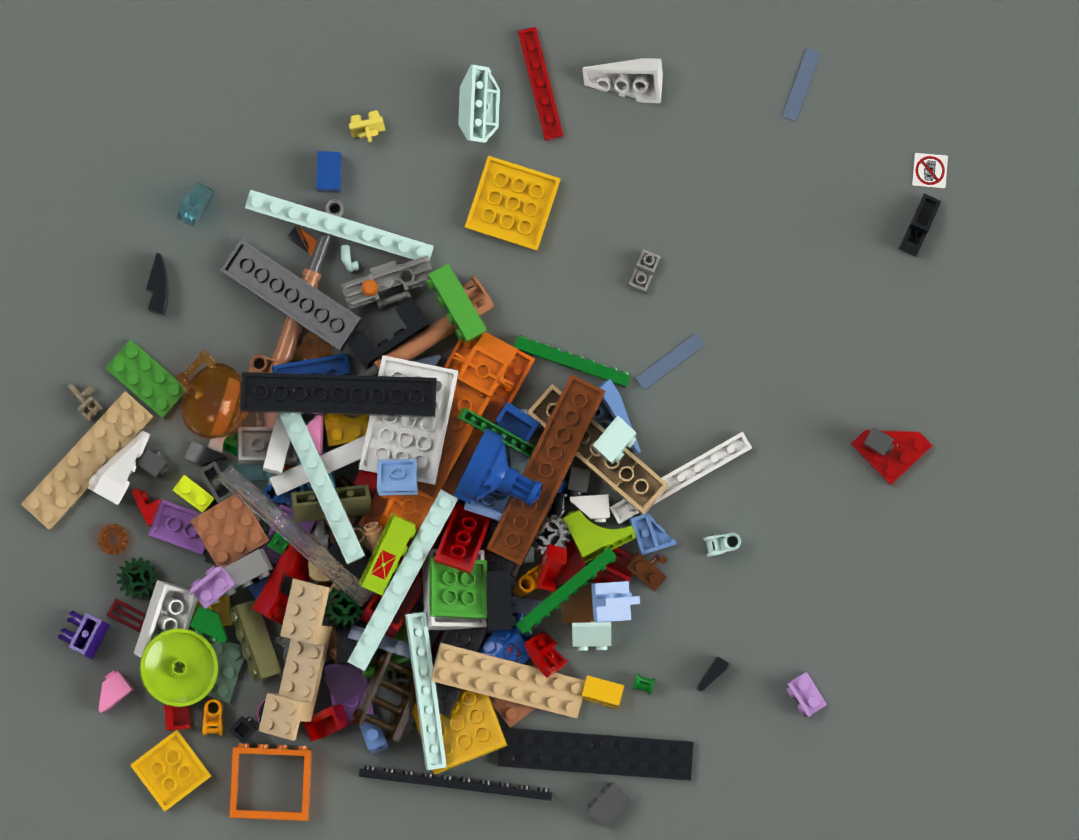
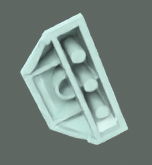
M470 65L460 85L458 125L468 141L486 143L488 138L499 127L500 89L491 75L489 67Z

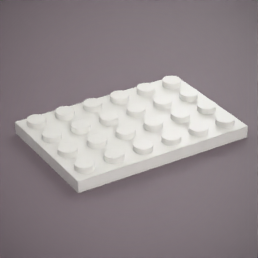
M382 355L378 376L437 378L435 418L370 416L359 470L377 473L378 460L417 459V481L435 485L459 371Z

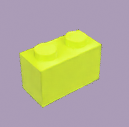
M183 475L173 489L174 492L202 513L209 510L216 502V499L185 475Z

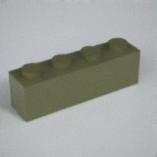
M368 484L335 488L348 517L371 514V496ZM314 490L291 493V511L294 523L326 519Z
M257 599L229 609L230 620L234 623L236 637L240 641L242 655L247 661L248 672L253 682L281 673L262 614L252 609Z

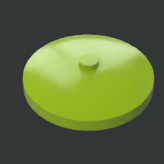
M172 629L157 635L148 643L141 656L140 676L145 689L155 700L168 706L184 707L199 702L211 691L217 679L218 661L213 647L203 636L191 630Z

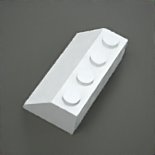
M157 580L135 647V655L141 658L148 643L165 631L172 629L188 630L198 600L194 594L188 592L189 589Z

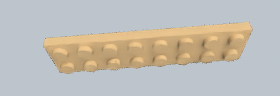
M125 391L21 505L48 530H51L88 490L90 478L96 475L102 466L143 430L154 416Z
M441 642L430 678L433 682L573 718H578L583 699L581 695L586 681L560 673H554L546 678L537 667Z

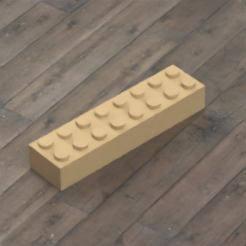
M551 384L528 410L527 415L540 422L539 426L544 429L562 392ZM593 419L575 457L644 516L669 485L627 448L622 452L624 453L622 459L618 463L614 462L612 465L595 452L593 445L604 433L605 429Z

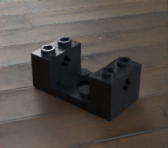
M403 299L397 304L398 307L395 309L407 329L401 328L396 331L392 339L381 341L377 349L374 348L363 330L361 332L355 331L349 339V346L365 370L373 366L372 362L381 358L382 355L429 326L412 299Z

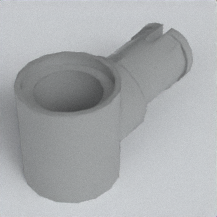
M316 520L314 530L309 535V550L328 551L330 538L328 531H326L325 520Z

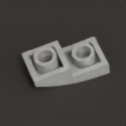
M643 249L628 287L645 294L661 256Z

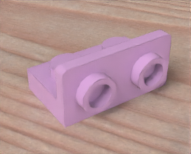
M222 566L211 567L205 572L206 577L202 580L199 578L190 585L192 588L188 592L194 594L205 609L236 585Z
M807 672L787 683L789 688L786 691L791 699L795 698L798 705L796 707L802 716L805 714L809 717L827 705Z

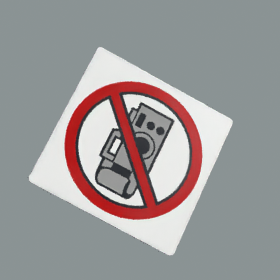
M915 153L912 185L945 188L948 156Z

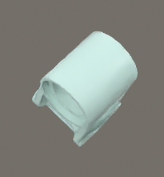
M736 533L703 538L708 549L707 557L737 550L741 545V538ZM731 536L736 537L738 540V544L735 547H730L727 544V539Z

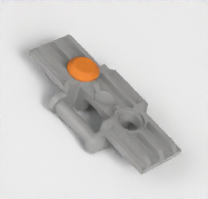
M428 256L399 265L393 260L389 263L370 268L371 274L343 283L341 287L349 310L377 301L379 310H381L384 306L402 301L405 298L408 300L412 299L409 290L426 285V277L433 270ZM403 272H410L412 279L404 282L401 279ZM397 286H404L405 292L380 300L379 294L383 293V291Z

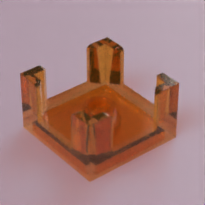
M587 584L583 588L581 586L575 595L571 594L569 596L570 599L568 601L562 602V624L594 622L591 584Z

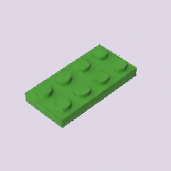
M132 340L123 347L106 367L111 374L163 419L188 391L184 385Z

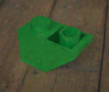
M199 605L190 627L194 628L193 631L201 636L204 633L211 636L210 640L218 644L226 643L229 638L220 613L210 608L205 609L202 605Z

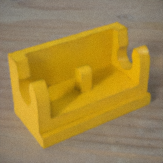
M587 675L581 697L585 701L618 709L624 685Z

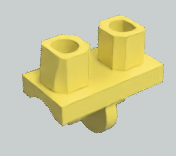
M377 110L369 112V119L363 121L361 115L351 116L349 128L352 138H368L370 143L372 142V136L378 135V132L386 131L382 116L380 117Z

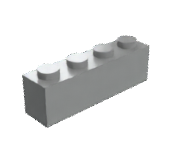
M263 548L224 567L225 571L236 583L224 594L227 598L235 594V589L240 586L244 589L252 585V580L257 577L261 580L270 575L268 571L272 570L273 567Z

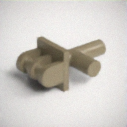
M70 384L67 387L72 395L81 403L77 410L88 421L91 420L90 418L93 415H97L96 412L99 409H103L92 396L86 399L95 391L90 385L82 393L74 384Z

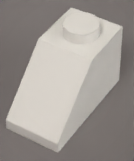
M608 494L570 497V502L590 520H594L595 523H604L606 519H610Z

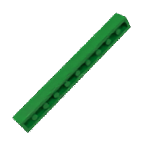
M517 336L514 347L522 352L605 381L611 379L614 384L625 388L628 385L631 375H628L629 373L626 371L619 372L617 368H608L603 363L597 364L594 360L583 359V356H574L571 352H562L560 348L554 347L553 349L548 344H539L537 340L532 339L530 341L525 336Z
M462 408L457 419L482 433L488 428L504 436L502 442L506 446L529 459L535 449V446L467 408Z
M608 547L516 623V626L523 634H528L532 630V626L539 625L543 617L546 619L551 615L550 612L552 610L555 611L560 607L559 604L561 602L565 603L568 601L571 594L575 595L579 591L578 588L581 586L583 588L588 584L587 581L590 578L593 580L597 577L596 573L599 571L603 572L607 568V564H612L616 561L615 558L617 556Z

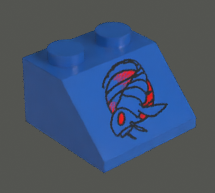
M514 629L512 631H495L481 645L479 650L483 654L525 665L531 660L525 647L526 642Z

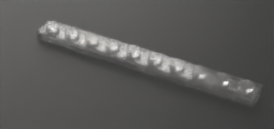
M230 465L219 475L217 480L341 590L347 593L350 598L355 600L359 606L362 607L374 595L375 592L361 587L358 583L360 579L336 561L324 546L298 523H294V520L236 468Z

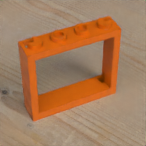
M238 743V747H233L229 818L309 820L312 750H307L308 746H296V749H288V745H277L276 749L269 748L268 744H257V748H249L250 744ZM239 753L304 756L302 812L237 809Z

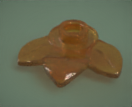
M313 332L303 336L302 343L296 346L294 352V360L296 361L332 356L330 346L322 342L320 337ZM310 339L315 341V344L312 346L308 344Z

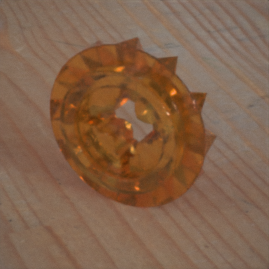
M118 524L106 525L98 535L99 547L107 554H119L126 549L129 543L128 533L124 527ZM110 532H112L114 536H121L118 540H116V546L112 542L106 543V541L111 539Z

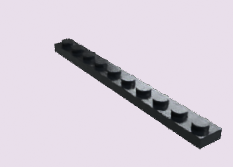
M367 765L364 766V769L359 770V777L549 801H552L553 792H549V788L544 787L530 790V786L518 785V788L510 787L511 783L499 782V786L491 785V781L487 780L473 783L471 778L461 777L460 781L453 780V776L441 775V778H433L434 774L422 773V776L414 775V771L403 770V774L395 773V769L391 768L377 771L375 766Z

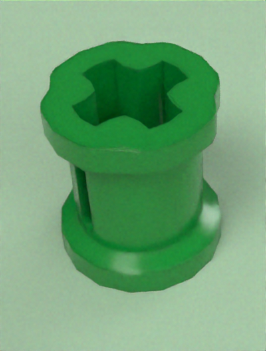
M637 673L632 689H639L651 695L655 678L648 679Z

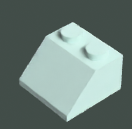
M617 416L594 443V451L611 465L614 462L618 463L624 456V453H622L626 447L630 448L637 440L635 438L636 432L623 419Z
M611 622L572 623V646L576 647L577 651H587L588 647H596V650H607V646H611Z

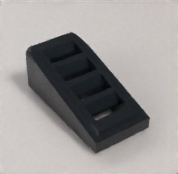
M716 657L697 686V690L702 691L708 687L731 664L720 657Z

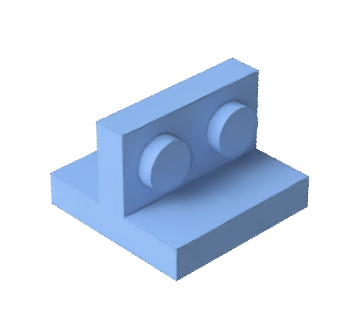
M417 459L378 460L377 491L379 496L418 495Z
M494 491L477 501L472 500L471 504L465 503L464 510L492 518L490 525L497 527L506 509L510 495Z
M629 581L591 584L594 622L631 620L630 605L640 604V597H632V593H629Z

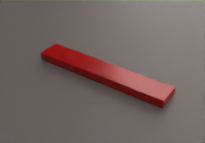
M532 27L517 31L544 139L548 141L563 137L537 29Z

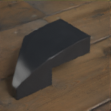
M192 441L184 458L201 466H207L214 461L224 460L227 456Z

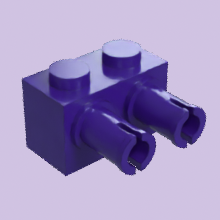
M72 610L69 615H72L75 619L68 616L67 622L78 626L76 633H73L66 628H62L60 632L66 634V636L59 633L58 639L69 643L68 648L93 659L110 625L88 613L82 616Z

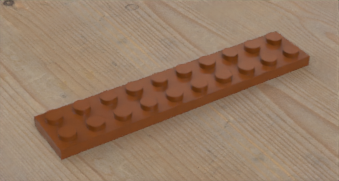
M572 374L570 375L522 474L535 482L536 480L542 482L541 494L538 500L530 507L525 505V502L511 496L486 549L522 566L606 393L605 390Z

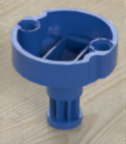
M486 428L453 496L471 504L472 500L477 501L494 491H499L525 502V505L530 507L538 500L541 494L542 482L538 480L535 482L519 474L518 470L508 466L505 443L502 442L504 436Z

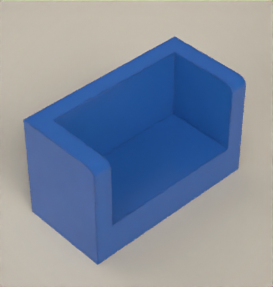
M318 151L317 192L340 193L341 152Z
M507 402L494 423L528 442L540 422Z

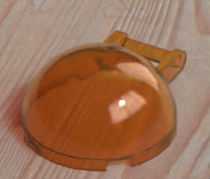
M202 350L199 353L200 356L183 373L180 372L177 375L178 380L186 389L183 394V404L180 405L181 415L186 426L194 434L209 439L223 438L240 428L249 412H240L242 375L224 363H216L206 350ZM205 362L207 366L200 370L190 381L188 378Z

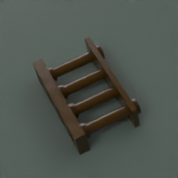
M382 651L376 659V668L361 703L353 713L354 719L352 723L356 725H362L363 721L385 730L387 733L386 739L399 742L416 703L413 670L390 660L391 652ZM386 667L409 677L408 686L404 688L382 678ZM381 685L400 694L402 697L400 705L396 706L375 696L378 686ZM371 703L393 712L395 716L393 722L388 724L367 714Z

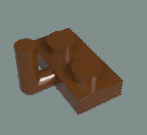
M637 552L625 566L653 591H656L667 578L666 575L655 567L659 562L662 564L667 562V557L660 553H656L648 561Z

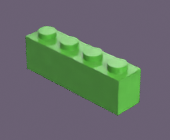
M449 263L428 274L426 284L431 291L434 290L437 295L436 301L441 308L443 307L447 313L445 314L446 319L456 328L455 334L460 341L463 340L464 344L484 334L487 329Z

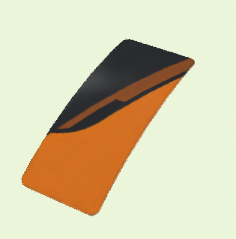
M295 226L287 238L312 256L317 240L298 226Z

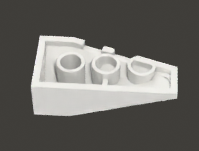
M641 58L588 66L582 69L585 86L605 92H616L621 97L629 96L641 103H661L663 80L661 59Z
M141 430L123 449L102 466L96 475L90 478L88 489L118 505L130 484L127 481L129 474L135 472L137 467L135 466V460L142 455L150 434Z

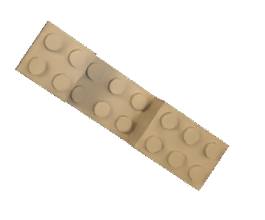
M293 579L280 634V636L290 638L291 641L279 693H267L259 727L260 732L289 740H296L300 721L311 722L332 631V626L322 624L330 587Z

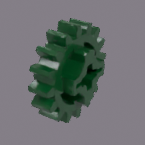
M133 557L132 563L124 561L126 566L119 567L122 573H117V576L121 577L117 584H122L120 591L126 590V596L132 593L133 599H136L137 595H139L140 599H143L144 593L148 596L151 595L149 590H154L155 586L153 584L157 582L155 576L159 575V573L153 572L156 566H149V560L143 563V558L140 557L137 562ZM141 565L138 570L130 569L133 566ZM147 570L150 574V581L146 577ZM131 574H134V575H135V574H136V575L141 574V575H140V578H141L145 583L139 582V581H137V582L135 583V580H136V579H135L134 576H132ZM125 576H128L129 578L128 586L125 581ZM138 586L146 587L141 591H135Z
M340 586L339 590L334 587L329 592L324 617L330 618L328 623L334 621L335 627L339 624H342L343 628L347 624L352 627L354 622H359L364 612L362 610L364 604L360 603L362 597H356L357 591L351 593L350 587L347 590H344L343 586Z

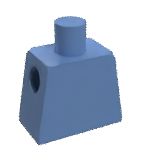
M378 714L372 715L373 717L379 719ZM363 721L362 725H359L367 748L372 755L390 748L383 729Z

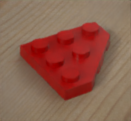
M864 430L851 443L889 485H892L933 446L920 432L882 431L894 439L892 442L894 445L889 455L885 453L883 457L862 445L871 430Z

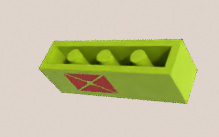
M391 513L358 582L361 587L383 595L384 591L387 590L392 574H395L399 568L398 562L400 557H403L407 552L408 546L406 545L409 539H412L415 535L416 525L412 521Z

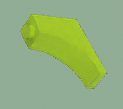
M581 510L571 511L563 518V522L568 524L566 530L570 532L569 535L584 563L596 558L608 547L613 550L636 539L632 525L622 529L602 528L590 522L582 514Z

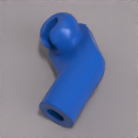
M515 613L516 623L523 619L525 614ZM513 626V629L523 640L532 637V631L528 634H523L517 626Z

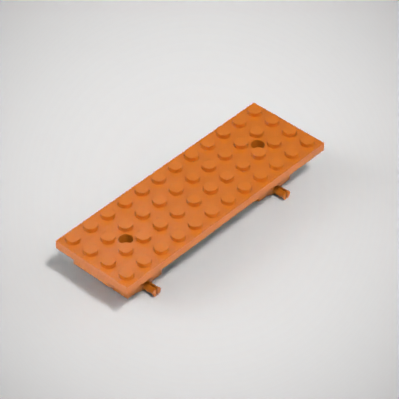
M487 332L464 344L463 340H458L444 368L458 370L459 372L436 484L432 485L417 481L418 495L379 496L378 491H376L371 500V514L363 515L358 525L364 528L370 522H378L382 529H384L391 513L408 519L416 525L415 535L412 539H409L406 545L409 549L440 490L453 496L483 435L481 431L457 419L461 409L467 408L494 423L507 402L512 404L535 358ZM453 510L451 511V513H450V515H449L447 521L445 522V524H444V526H443V528H442L440 534L438 535V537H437V539H436V541H435V543H434V545L432 546L431 549L434 548V546H435V544H436L438 538L440 537V535H441V533H442V531H443L445 525L447 524V522H448V520H449V518H450V516H451Z

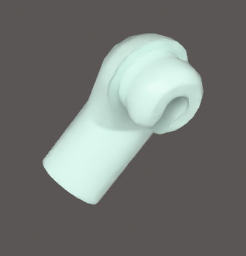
M342 245L340 247L341 260L346 269L352 273L353 271H358V261H351L350 246Z

